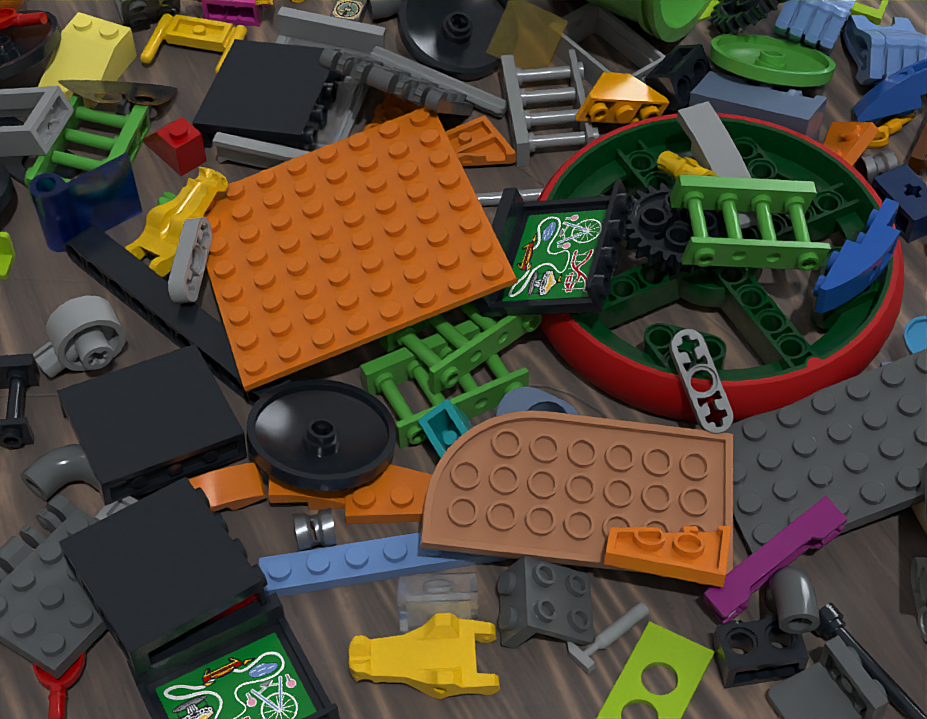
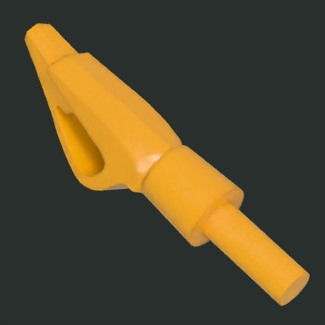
M914 112L899 119L894 117L878 127V134L867 148H885L889 143V136L902 130V125L915 118Z

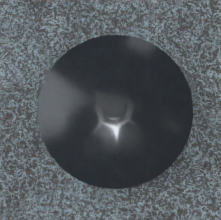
M402 0L398 12L397 25L399 35L409 54L418 63L457 80H475L494 74L501 69V56L512 55L518 41V20L509 0Z
M42 10L19 11L17 13L23 14L44 12L47 15V23L44 25L25 26L23 28L13 27L0 32V80L14 76L34 66L57 47L61 40L62 30L57 18L52 13Z
M308 379L278 386L264 394L254 404L248 415L246 441L249 452L255 462L265 472L279 481L308 490L335 491L364 484L385 470L395 451L397 432L395 421L386 406L365 390L339 381Z

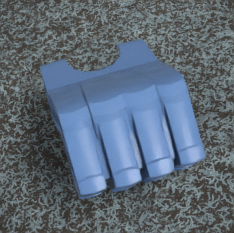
M787 0L774 25L773 32L784 37L789 33V41L802 43L813 49L818 45V51L830 55L856 0Z
M864 15L848 16L843 37L847 49L858 65V72L855 78L861 85L875 84L876 86L901 69L927 58V36L917 32L908 18L893 16L892 25L884 27L871 23Z

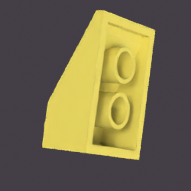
M78 12L62 30L61 40L53 50L38 87L59 86L66 98L70 100L74 92L62 86L58 81H117L137 56L131 28ZM105 94L94 95L98 99H102ZM83 97L86 108L94 109L99 103Z

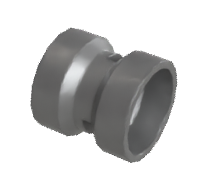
M891 150L880 151L873 157L870 154L861 155L854 163V168L871 186L874 177L899 167L897 158Z
M331 508L320 509L314 515H308L305 512L293 514L299 551L311 550L313 546L321 544L324 547L337 546ZM313 520L316 533L315 540L312 538L310 521Z

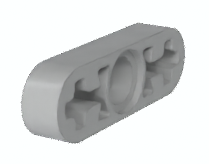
M205 217L186 219L183 224L168 280L169 295L175 304L190 303L197 300L212 243V228L210 222Z
M681 330L671 338L669 351L698 425L702 430L711 433L724 432L733 422V411L705 340L696 330ZM686 336L688 341L694 340L697 347L692 349L695 361L703 357L705 364L695 365L685 371L683 364L691 363L690 358L686 352L680 353L677 347L682 344L681 337ZM696 371H704L711 378V386L706 392H697L691 386V377ZM717 392L719 399L711 400L716 411L722 410L724 412V417L719 420V427H716L714 422L707 423L705 416L710 414L708 404L706 402L699 406L697 399L707 398Z

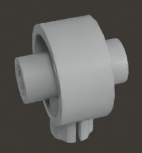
M87 295L73 298L60 305L50 315L46 324V335L49 342L35 351L33 355L38 365L50 377H54L65 368L73 371L96 370L106 366L122 350L126 342V332L108 300L99 296Z

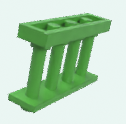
M73 93L68 101L74 108V112L47 155H39L33 167L28 168L25 175V185L28 186L31 201L37 202L45 187L87 197L88 201L91 202L92 214L106 218L143 144V138L147 136L151 128L148 105L136 103L131 114L121 116L86 108L83 97ZM81 120L120 128L122 131L119 136H115L113 139L76 129ZM69 142H74L111 152L107 159L104 158L102 161L65 153L64 151ZM57 164L98 173L99 175L95 182L92 181L90 184L53 176L52 173Z
M679 174L670 195L671 208L688 209L694 236L690 238L682 255V264L698 265L701 267L729 266L799 269L802 271L819 270L831 248L829 243L811 242L804 215L817 193L814 182ZM703 210H721L723 212L728 238L708 237ZM737 211L756 213L762 240L743 239ZM771 213L790 215L796 241H777Z
M471 301L379 338V343L387 352L392 351L399 345L405 344L429 367L430 392L435 396L443 389L454 386L462 376L525 333L534 331L540 325L542 315L506 316L499 322H496L491 317H482L474 302ZM459 308L479 325L484 332L469 341L443 316ZM432 326L457 350L442 360L416 334L426 327Z
M472 319L454 326L469 341L484 332ZM440 333L421 340L442 360L457 350ZM407 346L360 365L363 389L371 395L383 392L400 421L395 423L399 448L402 449L411 444L423 442L427 435L418 420L446 400L441 391L435 396L430 392L429 367ZM496 353L485 362L497 379L478 386L468 372L458 380L465 393L449 400L462 410L468 419H471L498 407L503 397L513 389L529 386L528 369L524 367L510 373ZM410 379H416L433 407L413 414L396 385Z

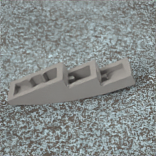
M709 101L678 110L677 121L691 140V153L701 167L714 171L717 177L751 178L738 149ZM737 211L741 229L758 224L755 212Z

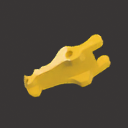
M198 167V177L195 179L188 178L187 185L182 188L175 199L158 205L149 211L143 233L133 243L127 245L125 249L139 260L147 253L156 256L157 258L150 262L149 268L161 277L169 273L173 265L185 220L203 217L218 191H225L228 188V181L220 172L210 168Z
M436 613L423 626L404 635L369 639L363 635L355 636L349 644V670L356 682L362 679H369L373 683H406L424 694L439 700L459 694L492 695L500 690L499 676L496 674L477 673L475 641L481 643L495 641L496 626L490 622L458 618L452 613Z

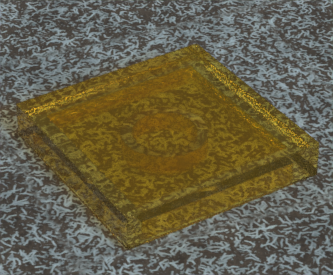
M509 0L486 53L501 59L502 55H513L515 66L521 67L523 70L547 68L568 21L524 0Z

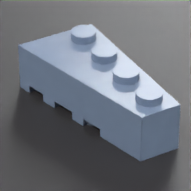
M709 71L690 93L689 107L709 101L716 113L741 115L768 121L804 134L818 142L827 97L816 95L813 99L804 97L802 91L790 89L788 92L773 90V85L760 83L758 86L747 83L746 79Z

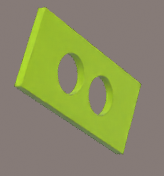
M649 621L596 719H621L623 710L633 703H643L650 706L655 711L657 719H682L714 657L715 651ZM652 666L666 667L675 674L677 686L668 694H653L642 683L641 676L644 671Z

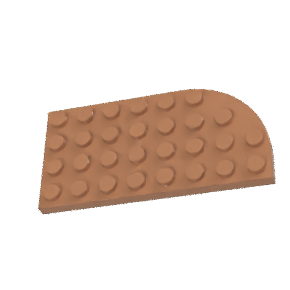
M517 411L490 418L477 424L460 436L438 462L431 476L425 496L420 548L515 559L528 556L550 563L646 573L604 565L611 527H658L664 533L682 532L683 526H697L699 532H717L718 526H731L726 574L733 570V434L723 432L711 433L706 430L549 411Z

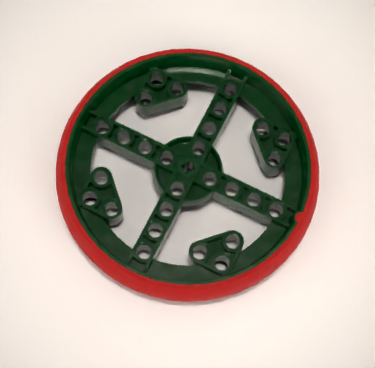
M716 113L738 149L751 178L773 180L778 178L780 180L814 182L817 193L804 215L811 242L837 231L841 232L844 241L856 242L860 232L867 233L866 224L872 210H879L883 202L867 180L841 156L823 144L787 127L741 115ZM677 114L653 117L620 127L595 139L569 158L547 182L537 201L607 196L603 194L614 187L616 179L622 180L623 185L633 198H635L637 190L646 193L647 186L649 185L659 190L660 184L664 183L668 189H673L676 181L670 174L658 169L657 166L661 164L657 163V159L662 152L668 150L682 158L690 157L696 160L691 153L692 142L678 123ZM771 213L777 241H796L790 215ZM759 224L741 229L743 239L762 240ZM898 238L893 257L877 279L864 291L837 308L822 314L815 312L818 297L814 295L810 319L817 327L829 330L812 345L806 341L759 284L758 280L761 277L763 268L708 266L707 271L704 272L695 266L693 274H690L686 268H680L679 274H675L671 266H668L663 272L660 271V263L656 262L651 266H647V263L611 277V292L605 298L602 312L540 314L542 315L540 327L555 350L574 370L609 395L653 414L677 420L697 422L669 351L671 338L686 328L665 323L651 324L644 331L642 351L620 339L608 328L679 298L702 306H720L766 364L744 369L723 370L727 351L725 341L718 336L699 332L705 340L732 408L733 424L751 416L793 404L818 390L855 377L866 369L878 355L891 334L900 312L904 292L902 247ZM836 246L830 249L822 263L819 276H827L829 271H826V267L833 251L840 252L842 247ZM686 336L681 337L682 344L677 346L680 353L686 352L691 363L683 364L685 371L695 365L705 364L703 357L696 361L694 359L692 349L697 347L694 340L688 341ZM696 371L691 377L693 389L697 392H706L711 386L709 374L704 371ZM717 392L707 398L697 399L699 406L706 402L708 404L710 414L705 416L707 423L714 422L715 424H720L719 420L724 417V412L722 410L716 411L711 400L719 399Z

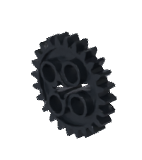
M718 0L720 3L713 7L715 11L710 14L712 17L710 20L721 34H729L731 31L735 34L740 28L744 31L749 24L754 26L761 19H766L770 11H776L778 9L777 5L787 0Z
M661 183L659 190L650 185L647 186L646 193L637 190L635 198H632L633 211L631 214H628L625 225L626 237L624 240L627 241L626 249H637L636 259L646 256L648 258L647 266H651L656 262L660 263V271L663 272L668 266L673 267L675 274H679L680 268H686L690 274H693L695 266L704 272L707 271L708 266L683 265L681 262L690 238L694 236L688 209L671 208L670 195L673 189H668L664 183ZM703 210L708 237L728 238L723 212L721 210Z

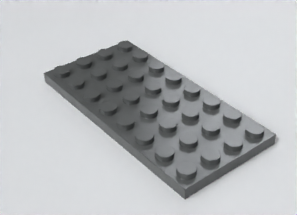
M927 349L818 390L812 395L783 408L754 415L733 423L723 432L733 434V519L751 555L825 495L847 518V522L844 524L845 530L842 533L925 501L923 466L927 463Z

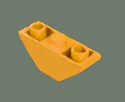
M603 72L578 110L575 118L577 121L631 124L661 116L670 102L665 96L631 74Z

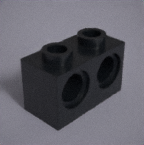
M677 45L644 78L646 85L665 96L670 102L664 111L678 112V110L686 108L690 101L692 90L711 71L703 45Z
M771 614L763 617L761 620L749 622L732 620L724 623L722 626H716L712 646L715 651L724 689L784 680L806 669L809 656L802 634H790L782 631L779 628L778 614ZM771 642L782 643L786 648L775 647ZM732 648H741L747 653L738 654Z

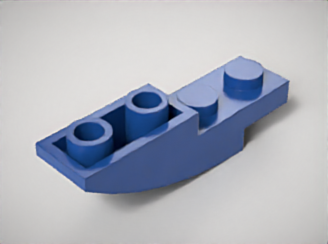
M927 58L892 74L865 94L853 107V113L857 122L877 123L883 119L882 117L894 114L896 116H905L913 113L914 109L922 108L920 95L925 94L927 96Z
M885 198L879 210H872L866 224L867 233L860 232L856 242L846 240L840 252L833 251L826 267V271H829L827 276L820 275L813 290V295L818 297L815 312L822 314L851 300L875 281L886 268L894 255L900 230L892 228L899 202Z

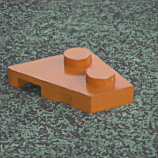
M485 115L445 131L462 166L511 164L516 162L515 150Z
M832 122L823 145L853 166L878 134L879 129L873 122Z

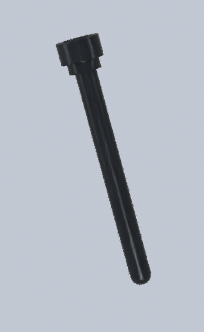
M833 603L822 607L819 610L820 625L814 631L820 637L825 635L828 640L839 635L847 647H852L858 653L862 661V667L871 679H876L881 683L887 697L907 719H927L924 711L845 629L846 623L842 620L844 615Z

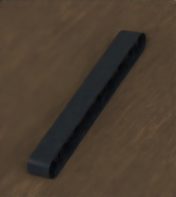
M91 224L64 244L66 253L79 268L181 349L196 344L212 375L252 407L270 390L291 382L286 375L245 391L225 326L194 302L175 304L169 295L168 282L97 226Z

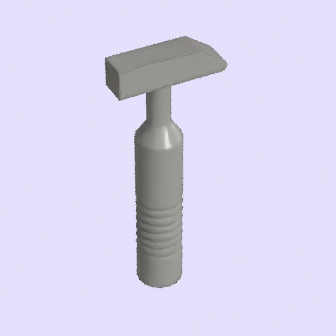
M638 602L595 636L594 643L584 651L573 642L567 641L569 657L589 674L596 668L595 662L590 656L599 649L608 648L650 613L649 609L644 603Z

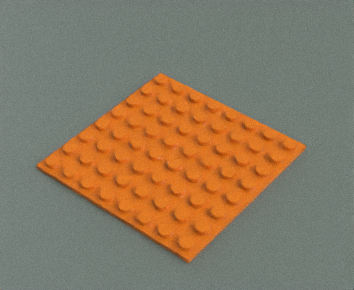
M425 107L365 131L355 133L350 137L325 145L302 156L292 158L287 162L262 170L239 181L232 182L225 191H218L203 216L208 219L212 228V243L206 267L245 391L518 283L437 113Z

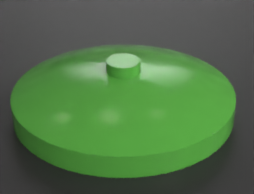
M725 34L717 36L711 40L708 54L712 62L733 74L755 81L758 84L765 83L782 87L825 85L832 81L836 67L835 62L829 56L816 49L785 39L755 34Z

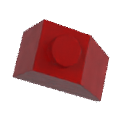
M183 117L166 124L143 138L144 144L179 176L185 175L207 161L202 134Z

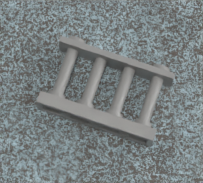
M575 49L568 50V66L521 70V67H515L513 55L501 56V84L504 99L508 105L506 111L513 149L516 152L517 167L529 166L530 152H535L536 148L583 144L585 147L599 138L597 127H592L591 122L577 121L575 115L586 99L582 80H584L583 62H577ZM569 78L570 87L534 91H525V88H519V86H522V82ZM574 100L575 109L537 113H530L529 110L523 109V107H526V104ZM569 122H578L580 132L535 136L534 133H528L527 130L531 129V126Z

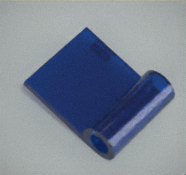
M127 153L67 183L55 173L39 174L29 183V191L46 244L49 249L55 252H66L64 244L91 224L106 232L143 212L130 157Z

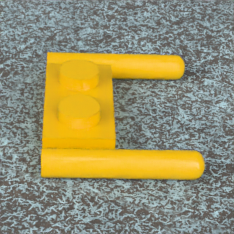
M163 13L140 59L145 64L151 63L163 39H165L169 44L223 52L215 68L217 74L234 40H244L247 28L243 25L233 27L232 23L177 14L173 17L169 13Z

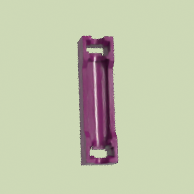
M825 495L726 574L723 587L711 586L704 592V604L722 625L732 621L748 608L749 596L766 584L776 570L780 567L788 566L809 548L822 549L845 530L846 516Z

